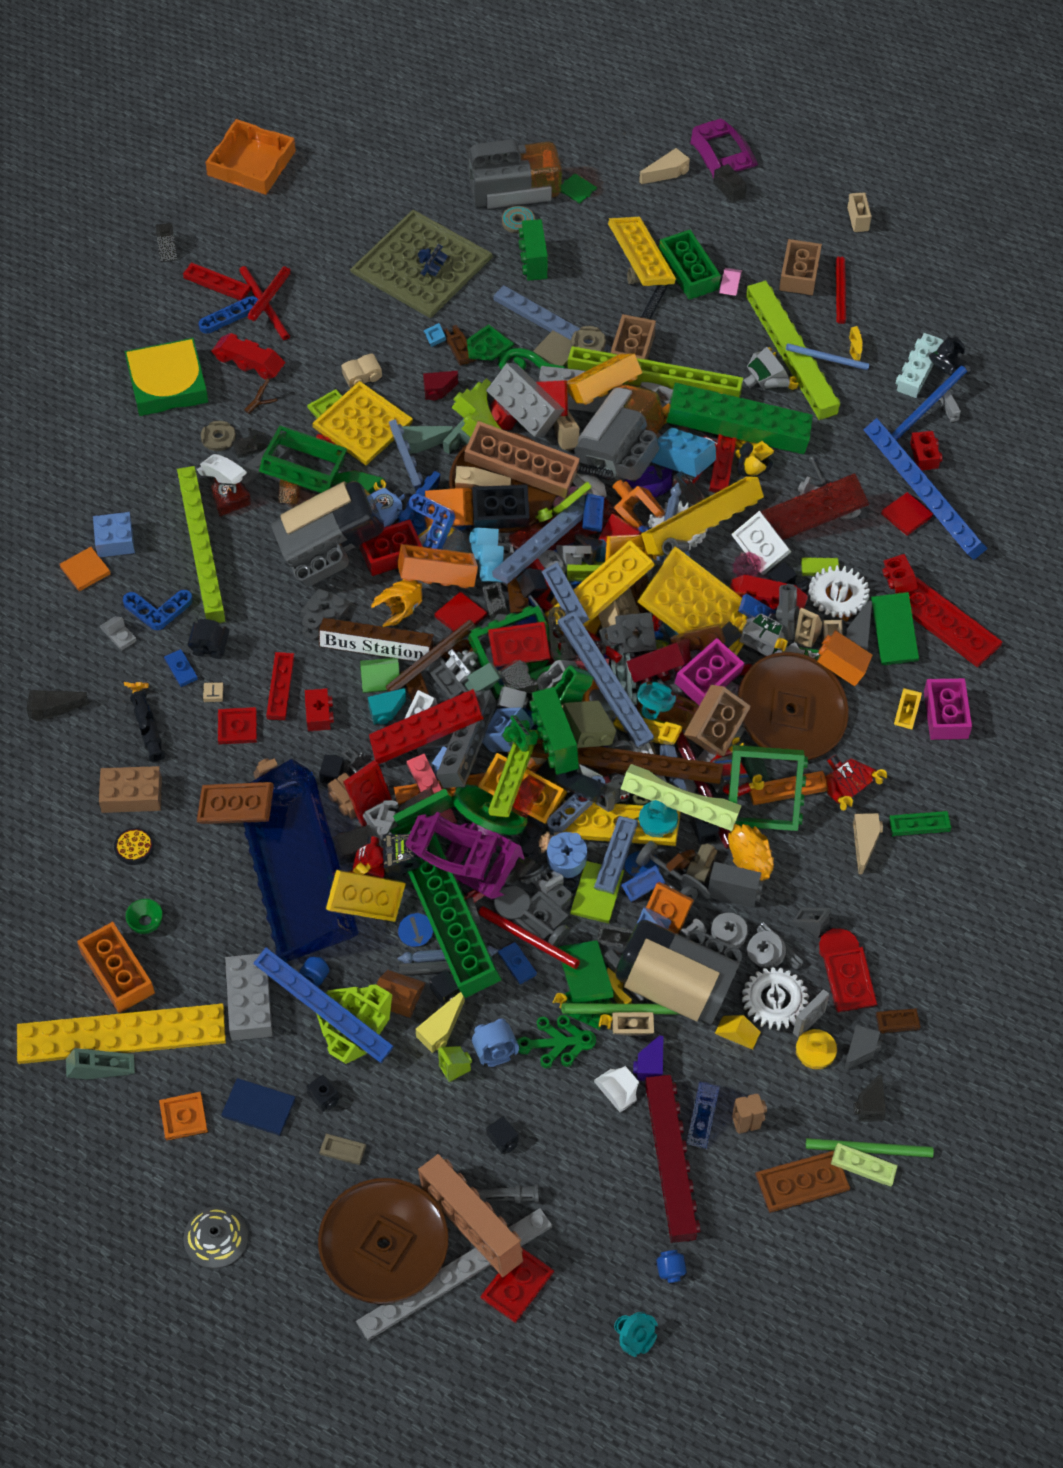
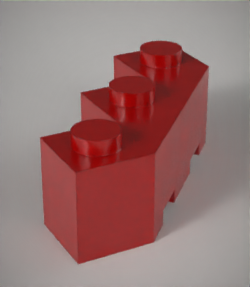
M233 333L221 337L211 350L219 361L225 363L233 360L238 368L243 371L254 368L259 376L265 380L267 378H274L286 363L274 350L270 348L262 349L259 347V344L247 339L245 341L237 339L238 336Z
M744 574L732 579L729 588L740 597L748 594L771 609H775L779 605V588L781 585H786V583ZM797 587L796 606H799L800 611L801 608L804 609L808 596Z

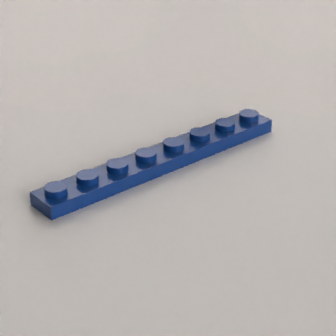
M265 948L253 964L378 1062L382 1063L394 1048L393 1045L268 948Z

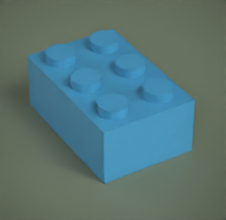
M670 428L657 439L659 451L653 458L652 463L697 477L716 460L715 441L676 428Z

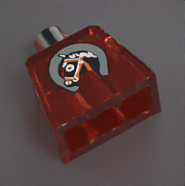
M214 478L215 483L211 485L219 517L251 505L250 494L240 482L237 484L218 483L216 478Z

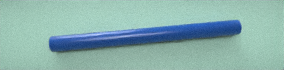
M960 366L892 433L893 437L898 440L967 372L966 368Z

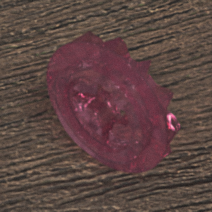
M749 551L747 553L741 552V555L735 557V562L732 564L734 574L736 573L737 577L744 574L755 577L761 569V560L755 553ZM748 560L750 566H747L745 569L741 565L746 564V561Z

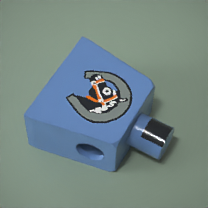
M382 488L372 493L371 496L374 499L384 527L391 526L398 518L402 510L401 501L405 498V495L399 489L392 494L386 488Z

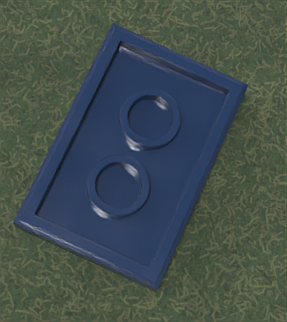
M237 1078L221 1116L222 1118L281 1136L296 1098L295 1096Z

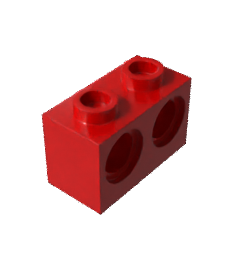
M934 432L912 433L910 445L915 463L921 470L938 469L939 463L942 462V453L938 451V438H935Z
M905 554L883 561L885 568L882 571L885 579H887L890 590L894 589L895 593L898 594L918 589L915 574Z

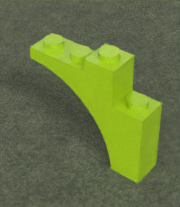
M487 378L482 383L478 382L471 391L466 389L463 394L459 392L453 399L455 404L451 408L464 418L463 422L465 424L461 430L470 437L478 421L501 429L494 420L488 406L486 390L491 385V382Z

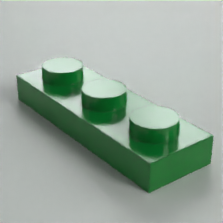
M948 811L890 815L889 817L892 836L950 832L951 830Z

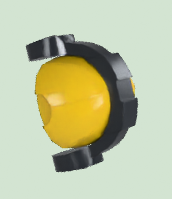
M749 442L744 443L740 450L737 449L735 452L736 457L739 459L737 470L744 477H759L763 472L766 473L771 469L773 461L765 458L760 462L750 455L753 451V445Z

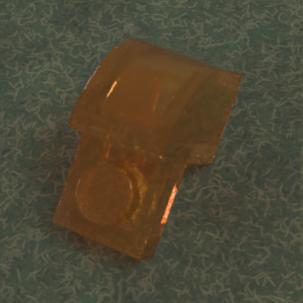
M280 479L279 503L297 504L300 498V486Z

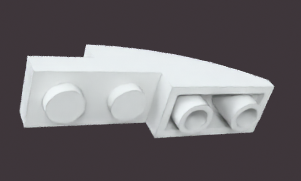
M217 454L211 455L197 469L201 476H213L218 483L237 484L247 474L235 462Z

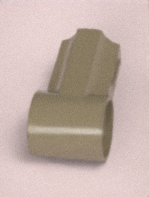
M702 844L695 860L691 861L686 874L705 884L706 876L710 874L711 865L718 850L710 844Z

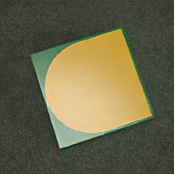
M193 338L124 351L139 416L163 412L177 407L208 403L207 390Z

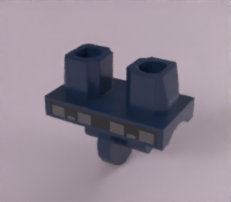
M438 244L432 254L429 248L426 250L421 249L418 252L419 262L422 264L426 262L420 274L425 276L428 272L436 277L441 267L435 264L434 261L443 266L448 255L441 251L443 246Z

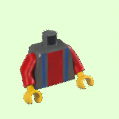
M739 737L732 740V746L727 749L724 756L716 755L710 761L712 763L724 764L720 784L711 783L717 793L729 795L733 745L740 741ZM741 761L738 797L751 792L753 788L761 790L764 787V781H761L762 776L759 774L755 775L752 782Z

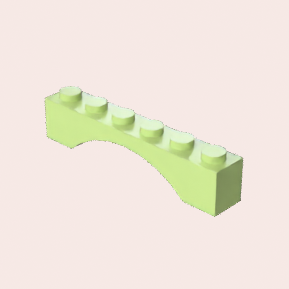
M633 764L629 766L621 786L622 790L651 801H660L669 808L730 831L734 827L741 805L726 799L706 797L682 790L663 781L649 770Z

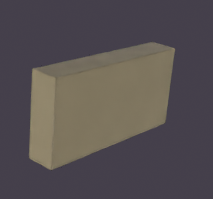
M326 1134L319 1154L360 1165L366 1144Z

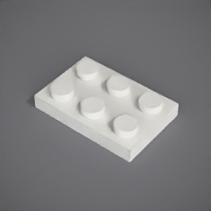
M760 511L731 534L762 575L791 553V550Z

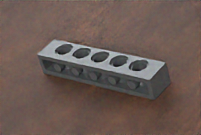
M490 690L476 691L484 719L453 732L436 774L444 788L465 787L497 706V702Z

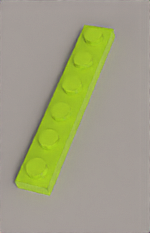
M513 742L488 809L489 815L509 817L535 745H529L528 750L522 752L517 744Z

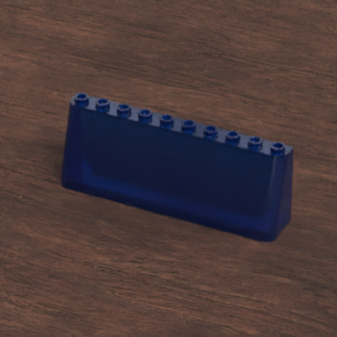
M290 759L250 782H271L274 784L269 822H242L245 827L244 834L250 846L249 853L254 862L253 868L258 877L257 884L263 896L262 903L267 911L266 918L271 927V937L275 942V953L284 962L350 940L358 935L354 915L326 909L336 870H341L315 777L307 767L294 759Z

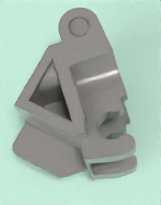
M384 801L363 814V818L367 822L368 831L372 836L379 838V846L382 848L383 835L391 834L390 830L397 827L393 817L397 813L389 811L390 808H398V802Z

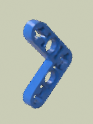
M413 494L409 499L410 508L434 520L423 547L442 549L455 520L454 511L426 496ZM417 500H418L419 502H421V503H424V505H423V506L418 505V504L416 503ZM431 505L435 506V511L433 514L429 513V507ZM440 528L442 531L441 536L436 538L435 533Z
M180 590L158 609L154 608L135 592H129L123 596L124 607L153 630L163 629L193 602L192 594L188 590ZM128 600H135V604L133 602L128 603ZM168 608L176 609L173 613L166 612ZM142 609L149 610L145 615L139 613ZM153 618H154L155 620H157V621L160 620L161 622H160V623H158V622H155V623H154Z

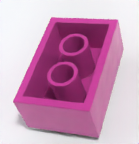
M716 638L677 673L675 684L700 706L710 686H728L742 673L744 662Z
M965 678L927 679L924 697L930 740L969 739L972 723Z

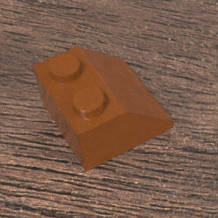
M387 970L379 978L376 985L392 994L391 1012L411 1018L426 982Z

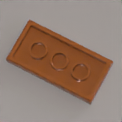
M271 782L202 785L197 822L200 824L269 822L274 784Z
M834 1151L756 1172L755 1175L769 1213L850 1191L844 1170L831 1164Z

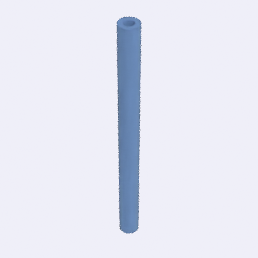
M792 344L786 345L787 351L864 370L869 368V363Z

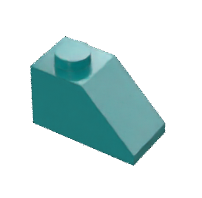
M405 688L368 697V707L374 725H384L394 719L406 702Z

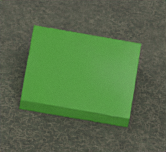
M398 658L360 661L363 693L387 691L386 685L399 675Z

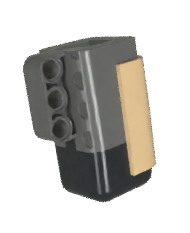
M344 481L281 514V518L271 523V527L282 555L291 566L296 579L305 586H312L346 568L349 564L346 552L380 535L384 530V523L371 494L358 482L346 483Z
M641 920L636 924L615 970V976L617 980L625 984L624 988L694 1021L701 1019L712 1025L739 967L742 953L736 947L696 929L689 931L685 938L651 921Z

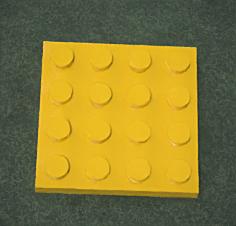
M359 381L313 422V428L325 437L330 438L336 445L347 448V452L364 465H368L395 440L389 426V421L396 419L397 424L410 426L413 423V418Z

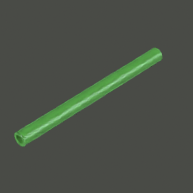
M563 1003L561 1007L563 1014L631 1012L679 1014L659 1004Z
M806 1138V1149L834 1151L836 1145L840 1143L863 1153L933 1158L934 1153L933 1147Z

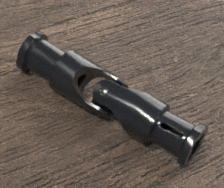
M136 691L130 695V701L134 704V713L139 723L142 739L149 751V761L162 760L166 754L161 748V738L154 722L151 707L146 701L147 694L144 691Z

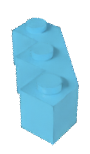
M474 528L470 532L469 541L478 565L481 582L504 583L492 575V571L503 562L504 546H498L499 529Z

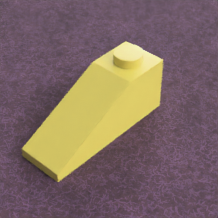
M461 992L416 1028V1037L432 1053L447 1045V1041L465 1002Z

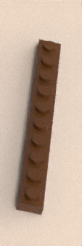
M543 738L537 739L531 757L548 759L549 754H545L542 746ZM599 746L577 748L579 764L626 771L633 764L649 770L654 775L716 784L721 782L724 764Z

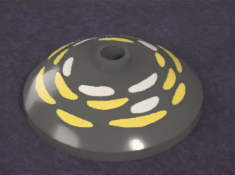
M223 1206L205 1208L195 1214L188 1222L183 1237L184 1247L188 1256L202 1267L211 1269L226 1267L238 1260L245 1251L248 1243L247 1225L244 1219L230 1208ZM218 1230V1233L213 1235L211 1231Z

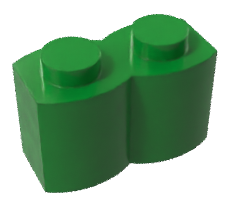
M572 665L566 668L561 681L555 686L561 705L570 702H582L584 693L590 688L593 681V676L587 670Z

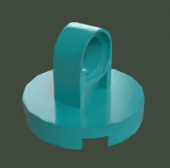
M646 682L640 685L637 698L643 705V716L649 720H654L660 712L669 711L673 708L676 696H673L671 694L672 690L664 684L653 682L652 685H646ZM647 708L656 711V713H650Z
M653 800L644 805L640 810L639 824L645 834L651 837H663L664 834L669 832L671 834L678 825L677 810L667 807L660 801Z
M636 1312L631 1316L623 1315L619 1317L615 1322L614 1328L620 1335L619 1341L622 1350L633 1357H637L639 1353H647L657 1338V1334L654 1332L655 1326L658 1327V1324L654 1317L645 1312Z

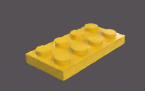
M336 870L326 909L333 912L395 922L406 883Z

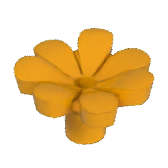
M124 682V686L130 688L132 693L148 688L149 683L136 682L134 684Z

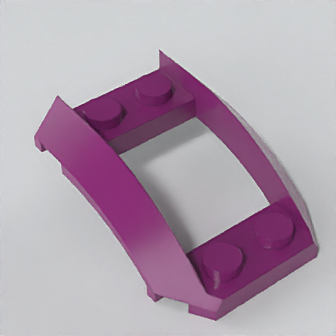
M720 118L693 128L690 143L700 153L707 168L710 169L713 179L758 165L744 137L723 119ZM730 134L742 152L718 160L707 140Z
M436 812L433 816L426 817V814L417 817L406 841V847L425 861L444 871L463 877L484 880V874L492 854L496 853L498 835L494 834L493 837L483 835L481 831L471 830L454 824L440 816L439 812ZM434 832L457 844L472 848L465 865L446 861L427 851Z
M474 822L470 825L467 823L461 825L471 830L481 831L483 835L493 837L494 834H497ZM497 834V845L502 847V850L484 882L455 875L457 880L490 899L504 895L499 891L505 884L512 868H514L518 857L524 859L521 846ZM452 841L445 853L448 861L460 864L469 847Z

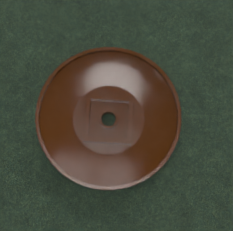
M780 652L760 659L745 674L739 688L738 697L751 707L742 723L750 737L760 747L804 750L805 757H808L809 761L828 753L840 741L848 722L847 698L836 676L829 669L818 663L817 660L800 653ZM786 706H792L795 712L793 714L789 713Z
M394 1178L366 1180L345 1190L327 1209L319 1229V1255L323 1268L330 1280L347 1295L360 1301L374 1304H389L403 1301L425 1289L440 1272L448 1250L446 1220L436 1201L420 1187ZM386 1239L390 1242V1245L387 1248H380L378 1242Z

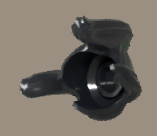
M948 336L936 351L929 354L930 361L950 376L954 373V368L958 369L960 366L966 368L967 372L965 374L967 375L972 371L971 367L958 356L959 353H965V346L957 337L952 338Z

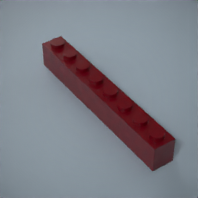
M671 1075L646 1077L645 1088L670 1242L696 1240L697 1233H700L699 1220H695L694 1215L697 1212L696 1200L691 1198V1192H694L692 1179L688 1180L687 1173L690 1172L689 1160H685L684 1153H687L686 1141L681 1138V1133L684 1132L682 1120L678 1121L677 1114H680L679 1101H675L674 1097L677 1094L676 1082H672Z

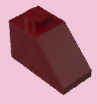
M458 371L423 373L425 400L435 401L444 398L458 384Z

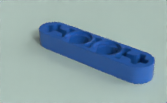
M254 296L247 297L200 319V331L208 334L248 316V313L253 308L251 304H255L258 298ZM234 310L241 311L239 314L232 313ZM219 317L226 318L224 321L217 320Z

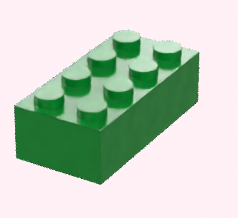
M691 230L660 239L659 250L689 300L720 289L721 275Z
M551 687L533 692V701H530V706L534 713H531L533 724L538 725L539 739L543 738V750L545 754H549L548 762L550 768H554L556 775L579 769L577 743L555 688Z

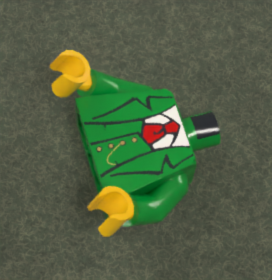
M570 991L564 994L557 993L552 1003H560L559 1008L562 1007L563 1003H573ZM610 998L582 1002L593 1004H613L610 1001ZM566 1014L597 1030H600L602 1025L608 1026L607 1029L610 1030L613 1021L612 1014Z

